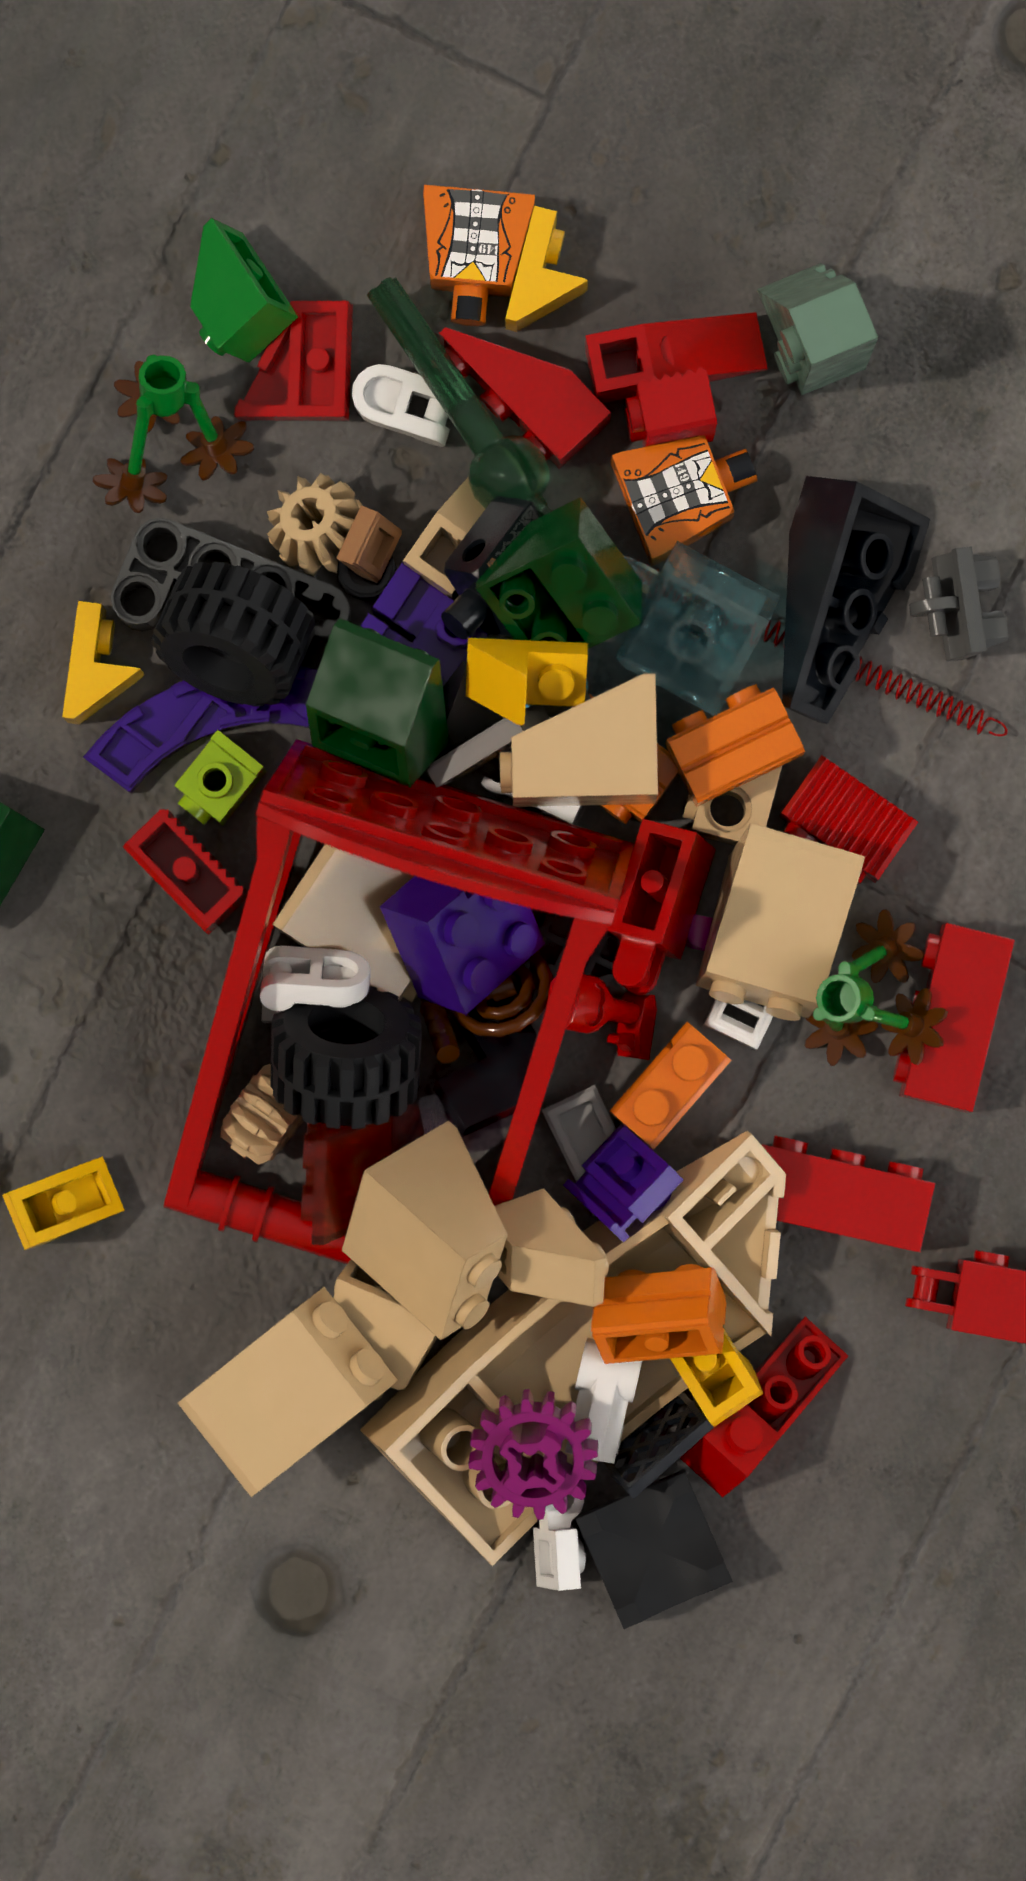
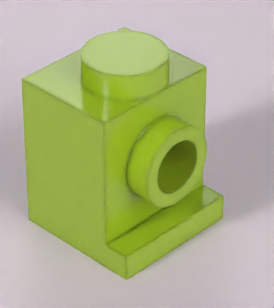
M217 729L210 738L209 743L174 786L184 794L177 804L203 825L212 817L223 826L267 771L263 765ZM219 770L225 774L226 784L219 791H209L204 784L205 777L209 772Z

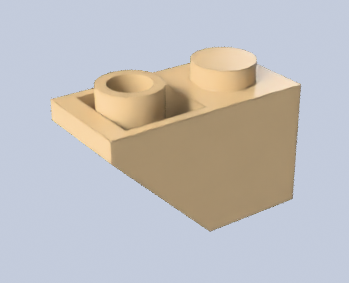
M471 473L436 512L404 558V565L455 601L458 593L444 573L445 562L491 501L497 495H504Z
M544 1188L494 1206L508 1234L500 1257L502 1267L497 1276L510 1291L591 1307L603 1303L604 1281L609 1271L607 1257L602 1247L597 1242H591L576 1225L572 1214L567 1208H561Z

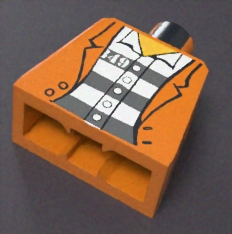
M424 185L423 196L431 289L453 292L451 322L466 326H483L486 324L488 295L508 297L512 294L535 206V195Z
M705 436L622 451L613 454L611 458L612 469L650 566L661 563L732 520L734 509L728 493L758 481L756 471L746 449L714 460Z

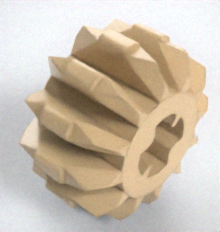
M322 473L318 475L312 485L306 478L297 476V490L291 495L288 492L278 490L279 500L283 503V506L267 511L268 520L274 526L267 533L269 542L276 550H279V557L289 567L296 568L299 566L305 574H310L313 577L322 565L329 572L337 573L338 560L336 557L362 503L359 500H355V492L348 484L341 481L335 484L329 476Z
M271 1064L263 1066L259 1073L252 1077L249 1084L241 1090L236 1101L230 1106L231 1109L224 1117L221 1126V1138L232 1145L230 1148L244 1159L248 1157L258 1165L273 1160L304 1122L301 1115H291L284 1110V1104L277 1103L275 1100L273 1088H270Z

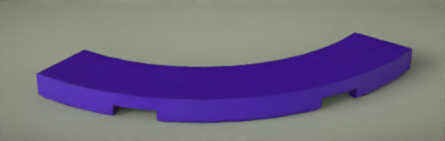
M301 666L288 696L285 699H281L280 703L274 705L264 704V706L232 703L209 695L185 681L178 682L170 686L171 688L151 697L123 715L101 735L83 758L121 787L132 793L144 778L164 760L180 749L204 737L213 735L217 729L221 732L243 726L262 724L294 725L309 728L306 703L318 670Z

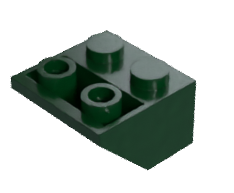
M581 497L529 522L476 582L477 591L514 640L588 643L589 649L641 624L642 581Z
M340 618L333 625L306 703L312 746L410 788L449 743L440 660L421 649H413L382 636L373 629L363 628Z

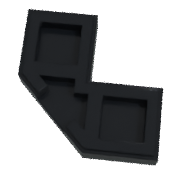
M512 996L496 1003L493 998L488 1000L487 1004L493 1007H501L510 1004L514 997ZM474 1007L468 1015L482 1023L499 1024L515 1019L523 1012L521 1011L516 1016L504 1020L483 1018ZM454 1017L455 1022L479 1061L437 1079L433 1090L462 1137L514 1113L537 1036L531 1024L520 1032L502 1037L478 1036L461 1027Z

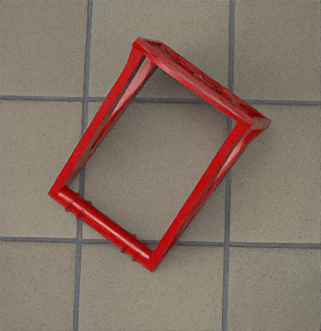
M296 739L264 788L257 808V861L163 1208L218 1224V1231L224 1232L226 1227L253 1235L252 1241L258 1243L260 1238L348 1264L351 1259L342 1251L351 1216L274 1193L275 1186L269 1185L268 1189L264 1190L242 1183L241 1176L235 1175L232 1180L202 1170L263 971L265 954L270 948L276 927L273 923L281 912L303 837L306 836L363 859L456 889L527 908L574 918L490 1188L489 1196L494 1206L513 1199L586 962L612 924L634 843L447 785L436 788L433 781L421 777L409 788L312 746L311 743Z

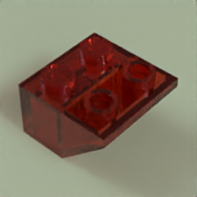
M389 1116V1122L380 1125L365 1124V1128L352 1129L351 1126L340 1125L339 1129L326 1128L325 1123L318 1122L314 1125L307 1123V1133L304 1136L303 1169H306V1185H303L301 1220L312 1221V1244L325 1245L347 1234L364 1170L392 1154L393 1116Z

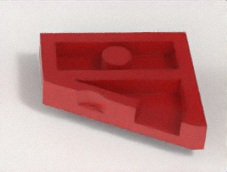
M291 301L290 305L298 315V318L277 336L273 343L266 347L256 366L260 370L244 400H238L235 406L234 417L239 420L349 421L353 305L349 301Z

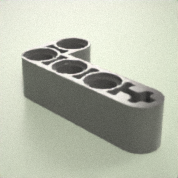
M165 518L150 519L139 527L111 594L112 607L123 624L132 630H152L155 628L182 570L187 566L193 567L195 563L205 562L210 557L223 556L230 560L234 566L250 569L268 578L280 579L285 583L286 589L293 593L295 598H298V588L306 589L302 597L307 604L322 608L326 600L333 601V609L335 614L339 616L337 621L341 618L351 622L352 619L347 598L342 591L333 585ZM168 534L177 539L178 546L174 556L163 562L153 561L148 558L147 546L150 540L157 535ZM141 587L153 591L155 603L150 612L142 616H133L125 611V599L129 592ZM307 610V613L313 617L315 622L314 629L316 631L313 641L327 643L333 625L337 621L326 620L323 627H317L314 614Z

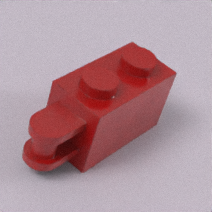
M642 819L612 924L607 929V931L620 940L612 968L613 976L619 984L636 995H644L654 989L665 956L681 960L693 916L696 914L716 850L697 832L647 819Z
M975 1250L973 1261L958 1259L956 1273L912 1265L911 1274L916 1275L913 1297H906L905 1306L949 1314L946 1326L949 1330L1026 1344V1271L1008 1268L1010 1256ZM939 1280L954 1282L950 1305L936 1303Z

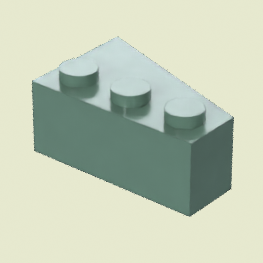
M820 263L757 289L778 339L777 345L779 350L774 352L780 373L787 385L796 382L801 396L866 369L878 340V335L854 281L842 274L836 276L833 269L826 270L825 265Z

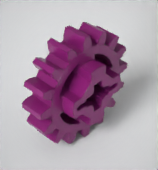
M524 1389L521 1403L514 1405L510 1398L504 1395L500 1397L499 1401L500 1414L497 1415L493 1411L485 1409L481 1414L480 1421L483 1429L472 1430L470 1446L476 1450L470 1452L468 1465L469 1469L481 1470L476 1476L475 1487L478 1491L491 1487L494 1489L491 1498V1505L494 1508L502 1505L506 1500L513 1503L512 1515L515 1518L520 1517L525 1507H533L537 1520H544L546 1506L551 1504L561 1514L566 1513L568 1508L567 1495L570 1494L574 1498L583 1500L586 1496L587 1486L584 1480H595L597 1463L591 1459L598 1457V1440L586 1439L591 1434V1420L587 1418L575 1422L577 1404L570 1401L561 1409L554 1406L555 1392L552 1391L547 1392L542 1402H534L530 1389ZM565 1438L570 1443L574 1459L572 1465L567 1462L568 1455L560 1450L562 1448V1441ZM495 1444L500 1447L499 1454L507 1459L505 1468L502 1471L495 1460ZM538 1450L541 1451V1452H543V1453H544V1457H543L542 1455L536 1453V1452H537ZM523 1452L531 1457L527 1458L523 1456Z

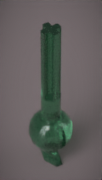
M389 277L381 281L379 286L367 293V297L475 457L470 463L468 475L469 485L475 499L485 509L495 497L504 496L532 501L541 516L551 512L552 510L548 508V503L542 496L550 480L549 465L544 453L532 441L522 436H503L397 278L392 279Z

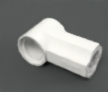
M587 1338L575 1390H579L574 1421L589 1418L592 1422L591 1434L586 1439L598 1440L599 1448L598 1457L591 1460L614 1464L624 1430L623 1423L628 1402L633 1403L642 1361L605 1364L594 1339ZM567 1441L565 1452L573 1454L571 1445Z

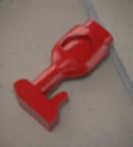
M583 974L565 1030L589 1034L598 1031L608 1021L618 1022L617 1033H611L607 1037L608 1043L617 1045L618 1056L649 1060L657 1013L655 995H636L627 992L621 999L613 998L605 982L598 977ZM556 977L553 978L549 986L547 1005Z

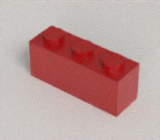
M950 923L941 925L939 935L928 934L921 967L930 969L926 988L932 994L930 1009L942 1007L948 1011L947 1017L941 1023L931 1027L940 1034L944 1042L940 1048L924 1044V1056L919 1065L911 1062L908 1048L898 1055L893 1081L902 1083L899 1096L965 1113L973 1112L1015 942L1014 939ZM914 991L911 1000L912 1004H914L915 999L920 991Z
M775 1135L772 1146L761 1144L786 1173L784 1198H779L777 1221L909 1251L921 1252L935 1183L922 1180L923 1168L889 1161L887 1172L864 1167L865 1155L832 1148L830 1159L807 1154L809 1143Z

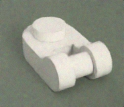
M382 364L373 365L358 374L352 388L354 406L362 419L373 425L440 447L445 446L450 429L445 426L450 409L457 408L462 394L461 389L451 384ZM413 395L429 400L423 418L407 413Z
M275 946L265 954L263 965L265 978L261 984L260 1000L265 1007L274 1011H285L291 1008L294 1003L329 1005L337 1008L348 1007L360 1002L367 996L370 988V966L363 956L352 951Z

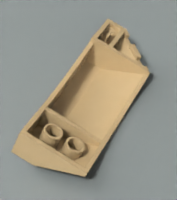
M748 1131L678 1170L677 1173L684 1180L672 1192L669 1201L662 1208L654 1211L643 1223L636 1218L625 1230L630 1237L624 1243L600 1220L583 1231L591 1242H597L605 1252L609 1266L608 1274L605 1277L618 1276L619 1273L631 1269L640 1270L645 1273L675 1271L676 1268L685 1264H695L703 1268L714 1267L727 1302L725 1325H723V1328L738 1351H741L767 1333L770 1336L772 1334L773 1313L768 1309L771 1279H777L781 1232L776 1230L779 1198H784L786 1173ZM508 1289L489 1305L486 1314L476 1325L469 1329H462L415 1374L405 1390H399L360 1429L386 1459L491 1566L538 1520L534 1514L533 1507H525L520 1517L515 1518L512 1515L513 1503L506 1500L497 1508L491 1505L494 1490L492 1487L486 1490H477L475 1487L476 1476L481 1470L469 1469L468 1465L470 1452L476 1450L470 1446L472 1430L483 1429L480 1421L481 1414L485 1409L493 1411L497 1415L500 1414V1397L506 1395L512 1400L514 1405L520 1404L524 1389H530L534 1402H542L548 1391L555 1392L554 1406L560 1409L570 1401L577 1402L579 1390H575L586 1339H594L591 1330L593 1307L514 1292ZM670 1358L642 1361L633 1403L628 1402L621 1441L666 1404L688 1389ZM565 1438L562 1441V1448L560 1450L568 1455L567 1462L572 1465L574 1456L565 1452L568 1441ZM495 1444V1460L502 1471L505 1468L507 1459L499 1454L500 1447ZM539 1450L536 1452L544 1457L543 1452ZM523 1452V1456L527 1458L531 1457Z

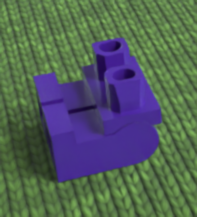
M403 563L400 564L373 606V612L414 639V641H408L369 613L360 625V627L373 629L382 636L413 649H421L439 659L443 686L462 661H467L468 638H487L490 632H485L478 627L467 639H460L445 626L441 618V613L454 600L427 583L419 574Z

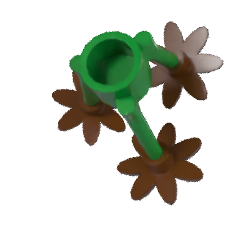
M149 355L145 362L137 361L134 365L136 382L121 379L114 382V387L118 392L130 397L118 408V417L125 418L137 414L129 462L124 465L116 459L108 458L107 468L110 474H99L93 477V483L96 486L109 490L105 496V503L107 505H117L127 497L132 511L141 513L144 508V499L158 504L166 502V494L156 487L164 484L168 475L163 472L145 473L146 460L143 458L146 437L147 433L152 431L157 416H160L172 425L178 424L180 417L177 412L184 404L190 406L202 432L191 431L186 434V439L196 448L183 455L180 461L185 466L200 464L198 475L202 481L208 480L215 473L218 464L228 474H236L238 468L233 456H245L251 454L255 449L251 442L240 440L247 430L245 421L237 422L224 430V425L219 417L214 416L210 419L200 399L199 385L195 382L187 381L183 364L171 356Z
M883 909L878 916L877 929L864 922L857 923L856 931L868 944L853 951L852 958L854 960L852 962H841L838 967V974L829 976L819 986L816 996L817 1008L809 1018L805 1019L820 1029L812 1033L805 1040L804 1045L808 1049H815L828 1044L826 1054L827 1062L830 1066L838 1064L842 1057L844 1046L856 1057L865 1058L866 1049L857 1035H867L875 1032L879 1028L878 1023H881L883 1029L892 1033H898L888 1048V1054L890 1056H897L908 1048L910 1060L915 1065H919L923 1060L924 1044L935 1048L943 1046L944 1040L931 1027L941 1023L947 1017L948 1011L942 1007L930 1009L932 994L929 989L923 988L917 995L914 1004L906 995L898 993L895 1002L899 1014H895L875 1007L873 1005V990L868 982L858 977L859 972L872 965L871 980L873 983L880 982L888 969H890L893 976L899 982H908L909 973L904 961H920L924 958V952L921 949L905 944L916 930L914 922L905 923L894 930L891 913L887 909Z

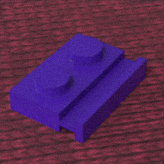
M621 1124L581 1165L586 1172L574 1184L568 1179L563 1186L624 1243L630 1237L625 1230L637 1218L643 1223L654 1211L662 1208L669 1201L672 1192L684 1179L626 1126Z

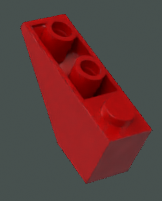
M756 312L644 323L585 335V352L594 395L602 403L636 396L637 384L641 378L649 383L653 376L661 380L663 375L667 374L672 378L676 371L684 375L688 369L696 373L698 368L702 367L708 373L709 382L768 370Z
M447 327L439 332L440 344L445 348L439 356L461 380L470 375L485 390L479 396L482 403L502 423L510 417L525 434L519 438V441L540 464L543 465L550 459L558 469L562 468L610 423L611 412L571 370Z
M805 1316L755 1370L763 1394L712 1428L683 1454L680 1459L721 1497L726 1496L753 1472L848 1358V1355Z

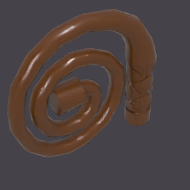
M538 951L528 959L536 968L540 979L538 996L529 1009L515 1019L499 1024L482 1023L468 1014L465 1015L452 1010V1014L461 1027L478 1036L502 1037L520 1032L537 1020L547 1006L549 986L553 980L547 961ZM524 964L512 973V975L517 976L521 983L518 997L510 1004L501 1007H493L487 1004V1001L493 998L496 1003L517 995L510 975L475 1006V1009L483 1018L504 1020L516 1016L530 1004L535 990L533 974ZM421 999L420 1013L424 1017L426 1025H428L427 1029L432 1039L437 1059L442 1063L455 1061L459 1057L460 1051L450 1020L447 1019L446 1008Z

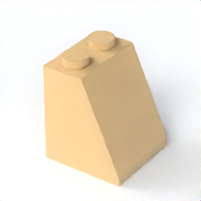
M642 674L511 737L512 752H500L501 793H513V807L655 804L658 796L655 674Z
M750 823L728 857L696 986L710 990L709 995L712 998L724 1003L742 1004L746 1000L767 1006L766 1012L783 1020L797 1021L801 1017L809 1018L817 1008L816 996L818 988L829 977L865 856Z
M325 844L273 925L281 933L303 947L340 949L355 952L363 956L369 963L370 986L377 987V991H389L399 996L398 1001H401L404 997L412 1003L417 997L415 988L380 909V906L412 879L414 875L363 859Z
M450 1121L443 1123L364 1170L342 1251L440 1340L461 1327L464 1329L473 1327L486 1314L489 1308L487 1298L492 1282L501 1270L502 1262L500 1257L508 1235L458 1129Z
M323 1287L180 1400L178 1405L252 1497L377 1399L398 1380L386 1366L381 1356L375 1352L349 1319L344 1309L334 1300L327 1289Z

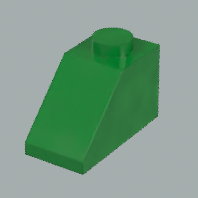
M211 218L203 226L190 307L203 326L199 330V334L211 350L220 356H224L227 353L250 363L295 321L298 315L245 235Z

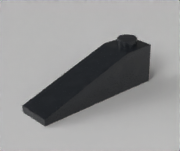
M806 476L789 532L782 703L785 708L818 723H829L860 669L859 653L870 634L879 635L888 620L883 611L895 590H905L915 573L930 518L857 481Z

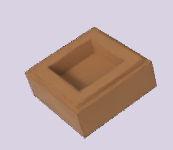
M361 505L336 559L359 576L378 583L402 535V530L379 512Z

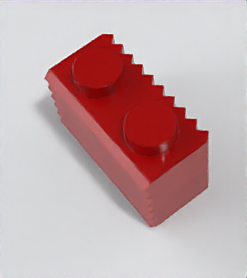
M699 367L696 373L688 369L684 375L676 371L672 378L667 374H664L661 380L653 376L649 383L641 378L637 384L636 396L626 398L627 408H625V415L631 442L642 441L643 447L697 436H705L707 442H712L714 439L717 417L708 373L702 367Z
M822 755L779 816L788 823L783 830L784 833L865 856L857 883L859 885L865 877L874 883L880 879L918 824L916 819Z
M160 809L123 845V848L208 935L226 920L247 898V890L243 886H239V881L235 877H231V873L227 869H223V865L218 860H215V857L210 852H207V848L202 843H198V839L194 835H190V831L185 826H182V823L177 818H174V814L169 809Z

